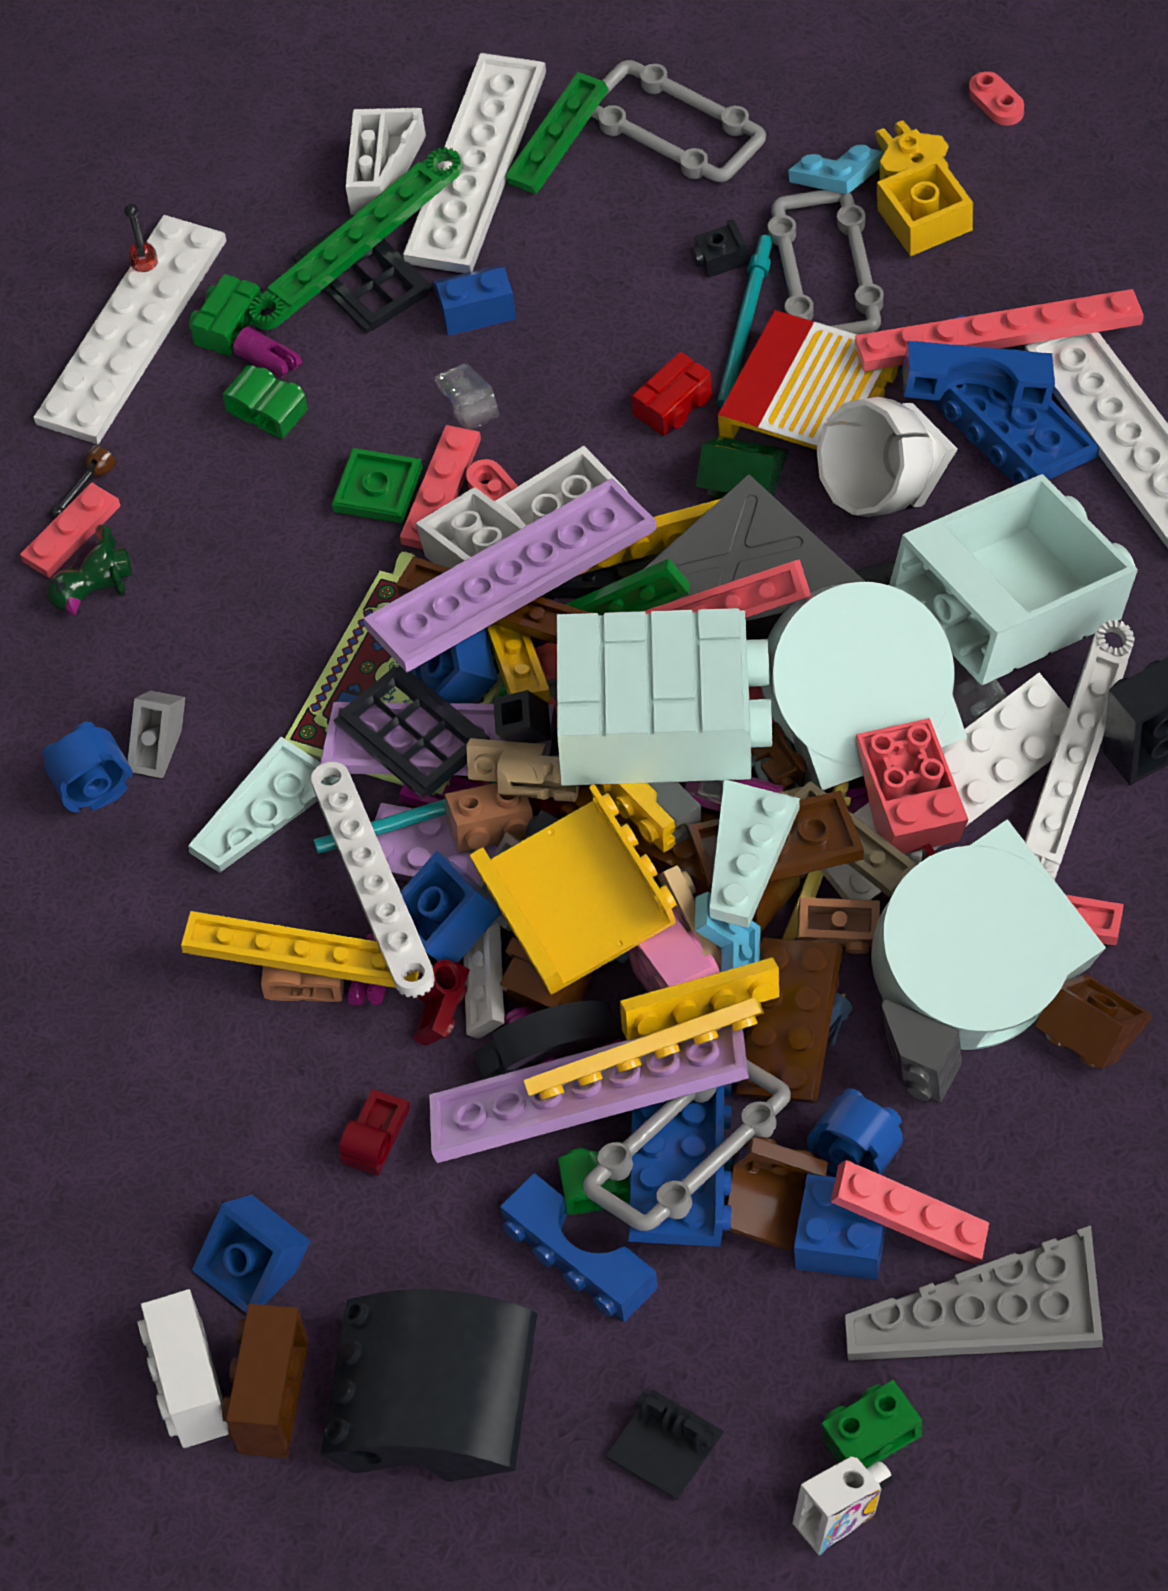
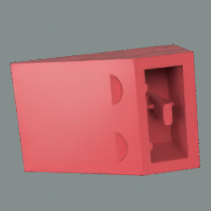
M930 718L857 734L856 741L873 823L877 833L903 854L922 850L923 846L929 843L932 847L960 841L969 819Z

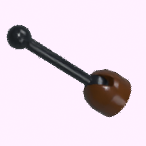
M94 445L87 453L84 461L87 472L60 505L54 506L51 509L50 515L54 520L67 508L92 476H105L116 465L115 458L106 449Z

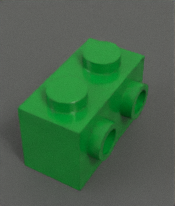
M894 1380L884 1386L877 1384L870 1387L862 1394L859 1401L847 1408L846 1406H840L826 1416L824 1422L821 1423L822 1439L836 1460L841 1463L850 1457H856L865 1468L870 1467L877 1461L884 1460L922 1436V1419Z

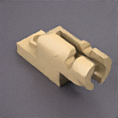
M470 738L467 744L468 780L498 782V794L525 796L542 800L553 797L554 801L576 802L580 785L561 786L559 757L546 756V744Z

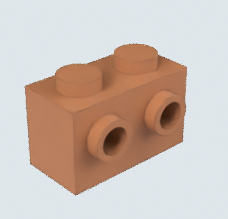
M498 782L445 794L446 822L458 853L500 844L505 833H509L518 839L527 837L525 835L526 827L533 818L532 807L528 797L498 794Z
M800 898L797 940L838 943L840 946L845 947L846 953H869V948H872L874 931L880 917V901Z

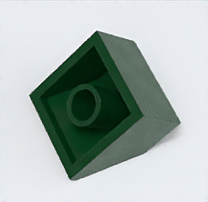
M717 436L702 443L695 487L705 488V494L724 497L747 475H751L774 496L789 449Z

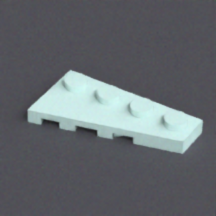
M280 737L188 845L189 853L217 872H222L318 801L313 790L311 775L321 762L283 737ZM330 775L328 776L329 779L325 777V781H322V784L333 785L340 779L339 777L335 778V775L331 778Z
M724 780L710 901V918L749 928L799 811V798Z

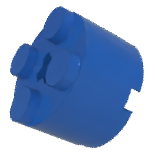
M92 722L79 724L74 729V732L64 736L58 742L48 745L42 752L45 772L63 805L72 812H81L79 808L88 806L92 811H95L116 801L128 788L125 783L128 776L132 779V769L113 735L104 728L95 727Z
M847 1088L841 1095L836 1096L816 1123L807 1137V1146L810 1153L814 1154L817 1151L821 1158L828 1162L827 1173L836 1177L838 1165L846 1160L882 1175L902 1146L903 1135L899 1127L902 1119L895 1110L889 1107H880L876 1103L864 1098L859 1091Z

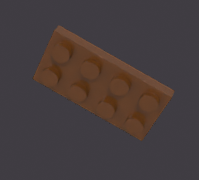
M841 790L799 800V811L769 881L864 860V848ZM720 818L688 825L689 838L709 893L712 892Z
M763 938L760 961L773 957L778 965L779 997L760 1003L764 1014L755 1016L758 1024L747 1028L745 1039L746 1059L788 1085L791 1092V1102L817 1104L843 947L838 943ZM748 1079L738 1081L736 1093L742 1097L770 1099L773 1094Z

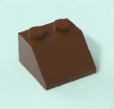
M1084 974L1063 983L1055 998L1042 1011L1035 1027L1045 1032V1037L1053 1044L1061 1047L1067 1046L1077 1052L1079 1059L1083 1063L1094 1068L1103 1069L1120 1059L1152 1019L1153 1014L1092 976Z

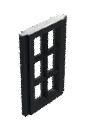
M349 219L298 250V254L293 256V261L295 263L299 262ZM385 239L380 241L343 272L345 273L353 268L367 282L365 285L351 292L336 278L323 289L366 334L434 291L433 286L409 262H405L404 258ZM372 255L388 268L387 271L374 279L358 265ZM394 275L409 289V291L395 300L380 286V284ZM372 289L389 303L375 313H372L358 299Z
M400 665L390 669L338 713L339 716L333 720L338 728L421 799L433 794L467 765V744L470 738L490 740L487 734L411 671L406 672ZM395 687L414 701L399 714L380 700ZM373 705L379 707L392 718L378 732L359 718ZM420 707L439 722L425 736L405 721ZM399 725L418 740L403 754L384 739ZM445 729L449 730L464 743L450 757L431 743ZM424 747L443 761L429 775H426L410 761Z

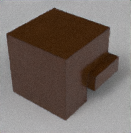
M512 937L506 949L512 961L499 985L513 1003L522 1007L533 1006L537 1011L565 1003L582 1001L597 972L594 970L551 995L518 939Z

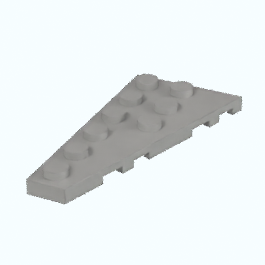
M1091 1225L1079 1229L1077 1234L1059 1241L1054 1238L1043 1242L1040 1248L1020 1255L1013 1253L955 1275V1279L936 1286L934 1283L920 1287L919 1292L897 1300L890 1298L846 1314L848 1361L1102 1347L1103 1335Z

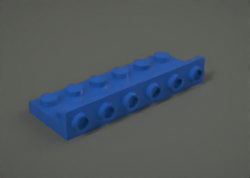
M962 314L956 318H962L965 316ZM899 365L898 369L902 374V365ZM975 383L953 386L943 394L940 400H930L944 414L946 419L957 426L967 436L968 440L975 444L990 459L991 463L998 467L1014 485H1018L1041 474L1050 480L1097 458L1099 453V446L1052 400H1050L1048 410L1012 407L1008 400L995 389Z
M732 1083L716 1087V1092L709 1101L696 1102L692 1100L632 1156L630 1206L642 1214H647L658 1204L657 1191L663 1184L669 1181H682L727 1139L724 1138V1129L730 1130L732 1105H724V1097L731 1096ZM667 1101L632 1110L631 1135ZM723 1164L691 1195L692 1207L685 1217L681 1219L667 1217L659 1226L649 1231H640L629 1225L628 1241L720 1247L722 1231H730L731 1205H724V1196H729L731 1193V1171H724Z

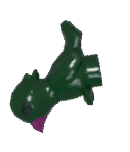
M102 524L97 526L95 531L99 542L88 554L79 570H75L73 566H70L68 570L63 569L51 578L47 588V597L50 603L57 609L65 610L69 614L76 616L79 605L88 594L95 590L108 589L113 586L116 587L120 595H125V586L122 578L132 576V567L126 547L115 550L116 540L111 535L112 530L110 526Z

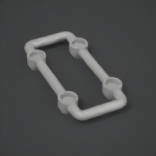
M633 60L622 61L602 80L606 82L609 89L607 94L627 74H632L641 80V86L646 92L658 94L664 91L722 121L724 132L730 136H740L745 133L751 136V138L722 168H717L708 163L707 154L703 150L692 148L684 151L626 120L625 111L619 106L612 105L603 108L598 105L591 117L599 121L600 129L605 134L617 136L623 133L680 163L682 173L690 179H699L704 176L715 182L729 180L757 152L766 140L764 129L749 120V114L745 108L741 106L725 108L667 78V70L664 66L660 64L644 66Z
M821 190L783 196L775 200L771 206L772 219L768 223V235L772 237L773 243L779 246L789 298L785 303V313L810 321L814 314L813 301L808 296L803 295L792 245L796 238V223L793 218L786 216L785 210L840 202L841 208L837 213V226L842 233L848 235L859 288L855 292V304L857 310L866 315L867 320L832 325L830 327L857 335L872 333L878 330L881 325L880 310L883 307L884 293L872 281L861 233L865 227V212L860 206L855 205L851 193L843 194Z
M747 1060L748 1080L770 1092L773 1096L767 1102L759 1101L746 1106L742 1112L743 1124L682 1181H669L663 1184L657 1191L658 1204L647 1214H642L601 1187V1185L608 1178L614 1181L625 1179L633 1167L632 1156L692 1100L696 1102L709 1101L714 1096L716 1087L668 1100L623 1143L615 1142L605 1145L598 1153L599 1165L584 1180L583 1189L585 1195L631 1227L640 1231H649L656 1228L667 1217L671 1219L685 1217L692 1207L691 1195L752 1137L768 1138L773 1134L777 1125L775 1115L790 1101L791 1092L788 1085Z

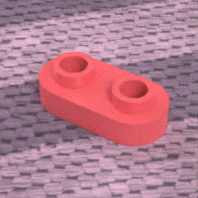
M981 72L971 78L969 82L970 98L995 123L1009 126L1018 123L1023 118V99L999 75L992 72Z
M478 460L469 466L466 473L469 490L476 487L493 501L498 500L518 487L504 469L493 460ZM484 480H490L487 484L481 483Z

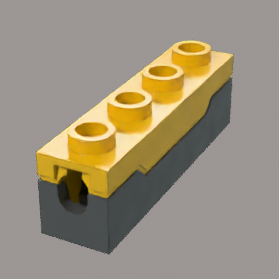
M678 782L595 784L600 794L608 793L611 796L621 816L626 819L630 818L638 826L643 838L649 843L653 842L663 853L673 848L675 844L677 845L689 838L688 825L701 822V805Z

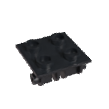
M653 1389L650 1394L643 1391L635 1403V1406L639 1408L608 1452L606 1458L678 1500L724 1431Z

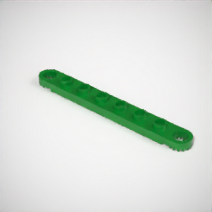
M444 147V149L437 148L438 151L433 150L432 154H429L428 158L422 163L418 162L268 286V290L261 294L260 297H255V301H251V306H249V314L254 326L262 330H270L281 325L454 181L462 172V163L456 150L453 151V148L447 149V147ZM443 161L452 162V166H449V169L447 167L445 170L443 168L440 170L438 167L436 168ZM265 308L276 309L274 313H271V317L270 315H267V318L264 315L263 317L259 315L260 311Z

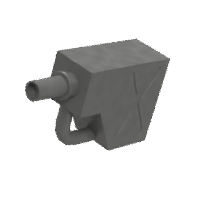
M747 475L644 568L646 569L669 558L691 584L689 594L678 599L799 559L810 593L831 585L866 582L751 475ZM795 602L745 618L746 640L768 639L778 619Z

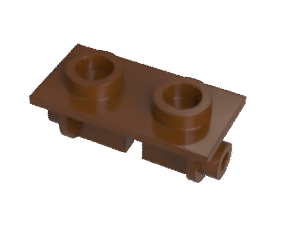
M773 722L772 747H751V755L756 762L767 756L771 758L761 764V769L771 783L784 786L783 791L791 790L795 785L794 781L799 787H803L805 771H807L806 762L797 750L792 751L788 746L786 735L779 723Z

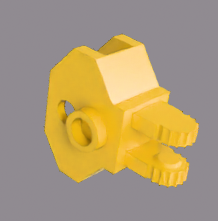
M903 120L897 122L894 126L897 135L895 138H892L884 128L876 131L875 135L878 145L884 151V155L880 160V180L938 156L948 167V163L944 159L948 151V144L942 136L919 133L917 129L911 130Z

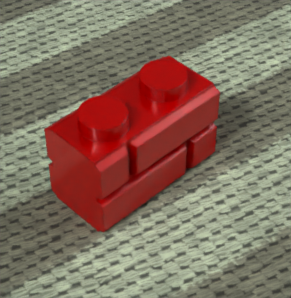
M678 353L631 396L634 417L649 425L663 436L673 428L678 429L682 427L688 418V414L697 406H704L710 400L713 392L710 371L699 363H694L693 359L684 353Z

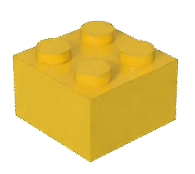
M940 156L877 182L878 212L910 257L973 230V202Z

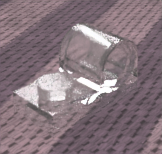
M467 363L435 376L438 389L451 401L455 415L462 428L472 430L499 418V410L492 387Z

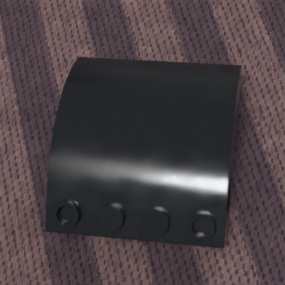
M439 1289L393 1290L347 1299L346 1308L343 1313L344 1321L340 1344L337 1350L333 1384L330 1389V1402L326 1425L323 1429L320 1455L327 1457L352 1473H363L417 1463L448 1482L515 1471L538 1314L526 1307L493 1297Z

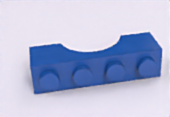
M908 340L902 365L903 395L906 398L940 400L943 394L953 386L975 383L995 389L1008 400L1012 407L1048 410L1055 386L1052 353Z
M535 1173L500 1206L504 1222L502 1226L505 1232L514 1241L520 1243L524 1240L533 1247V1254L542 1264L547 1267L555 1265L563 1272L564 1280L574 1290L581 1292L584 1289L593 1296L594 1304L606 1316L611 1317L615 1314L625 1322L658 1288L656 1271L624 1246L608 1253H590L572 1245L562 1233L563 1224L567 1216L564 1197Z

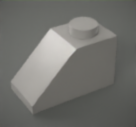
M150 690L134 698L127 761L132 769V773L158 778L164 777L182 731L185 697Z

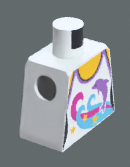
M850 1457L801 1484L793 1524L819 1556L875 1514L881 1490L893 1483L889 1469L880 1461L865 1468L858 1458Z

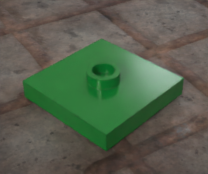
M352 448L332 502L333 512L403 524L423 467L421 459Z

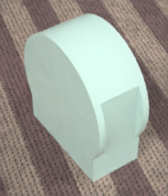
M853 582L824 587L811 592V596L796 601L781 615L768 636L769 686H761L764 699H771L773 721L779 723L786 738L794 744L795 750L804 758L807 765V771H805L807 783L811 781L820 789L825 790L864 776L856 741V735L859 733L930 718L941 747L967 738L952 695L954 663L946 634L931 611L915 597L903 590L875 582Z
M1007 819L971 845L954 847L938 852L921 861L908 872L895 889L890 901L878 919L872 940L871 957L874 978L883 1000L887 999L959 1030L961 1049L976 1050L1002 1044L1025 1031L1055 998L1063 983L1076 978L1090 968L1106 947Z

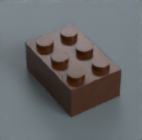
M248 1304L246 1319L241 1318L238 1323L237 1342L241 1346L239 1357H233L231 1361L230 1382L233 1383L231 1396H225L222 1420L227 1422L229 1438L234 1440L239 1454L289 1458L309 1339L299 1308Z

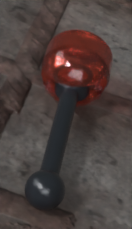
M128 204L124 208V213L130 218L136 241L130 248V263L135 271L148 272L153 270L158 264L157 252L152 244L145 241L143 243L136 217L138 207L135 204Z

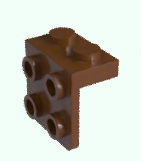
M753 1137L732 1156L730 1168L732 1174L731 1193L729 1196H726L725 1205H731L730 1232L793 1251L807 1174L826 1176L828 1162L815 1158L812 1153L805 1150H791L779 1146L774 1140L769 1138Z

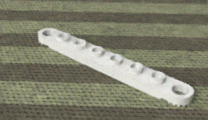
M1109 620L1103 623L1094 635L1025 839V843L1054 880L1106 729L1108 691L1118 680L1123 678L1134 645L1135 637H1133V631L1123 621ZM1109 632L1118 634L1123 640V647L1119 649H1112V646L1108 647L1109 644L1105 643L1104 634Z
M338 762L323 763L311 775L313 790L389 973L400 994H405L406 997L412 995L413 998H416L419 994L423 996L425 995L424 992H429L430 988L434 985L433 968L349 771L343 764ZM330 775L331 778L335 775V778L339 777L340 779L333 785L322 784V781H325V777L329 779L328 776ZM412 970L414 973L416 970H418V973L422 971L424 975L415 982L404 980L407 972L411 974Z

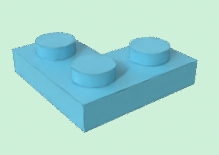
M855 145L838 160L822 158L817 154L806 155L788 170L790 183L849 194L880 168V160L884 155V151L870 149L867 145Z
M707 891L697 896L695 899V931L722 948L721 972L760 961V926L751 921L749 928L712 919L710 918L711 893Z

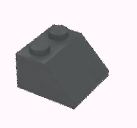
M885 999L882 1004L886 1040L904 1087L907 1088L909 1094L921 1101L933 1099L941 1103L962 1065L959 1030Z

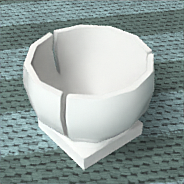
M882 397L843 403L826 419L828 423H824L817 446L819 477L833 503L852 515L872 517L890 514L905 509L909 504L913 507L924 505L956 453L957 448L913 403L900 404L895 400Z

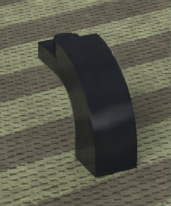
M577 1001L534 1012L503 1026L492 1033L494 1040L473 1054L481 1076L485 1080L532 1067L556 1057L590 1051L608 1042H614V1040L622 1038L608 1002Z

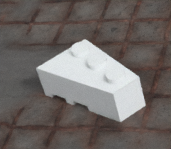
M421 108L353 110L346 191L351 215L357 214L408 171L426 137Z

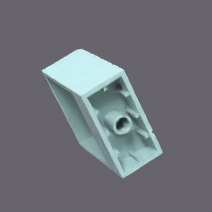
M1041 474L903 534L889 586L910 594L931 611L946 634L952 655L981 685H984L1012 672L1014 668L1019 669L1047 656L1049 652H1056L1082 640L1083 636L1088 637L1095 634L1099 627L1109 620H1120L1138 569L1135 567L1134 561L1126 548L1120 544L1111 543L1088 520L1086 512L1078 500L1072 496H1064Z
M739 608L701 609L698 612H692V610L651 611V614H645V611L604 613V615L598 616V613L557 614V716L561 786L751 779V747H772L771 699L749 700V687L769 686L768 639L746 640L745 611H739Z

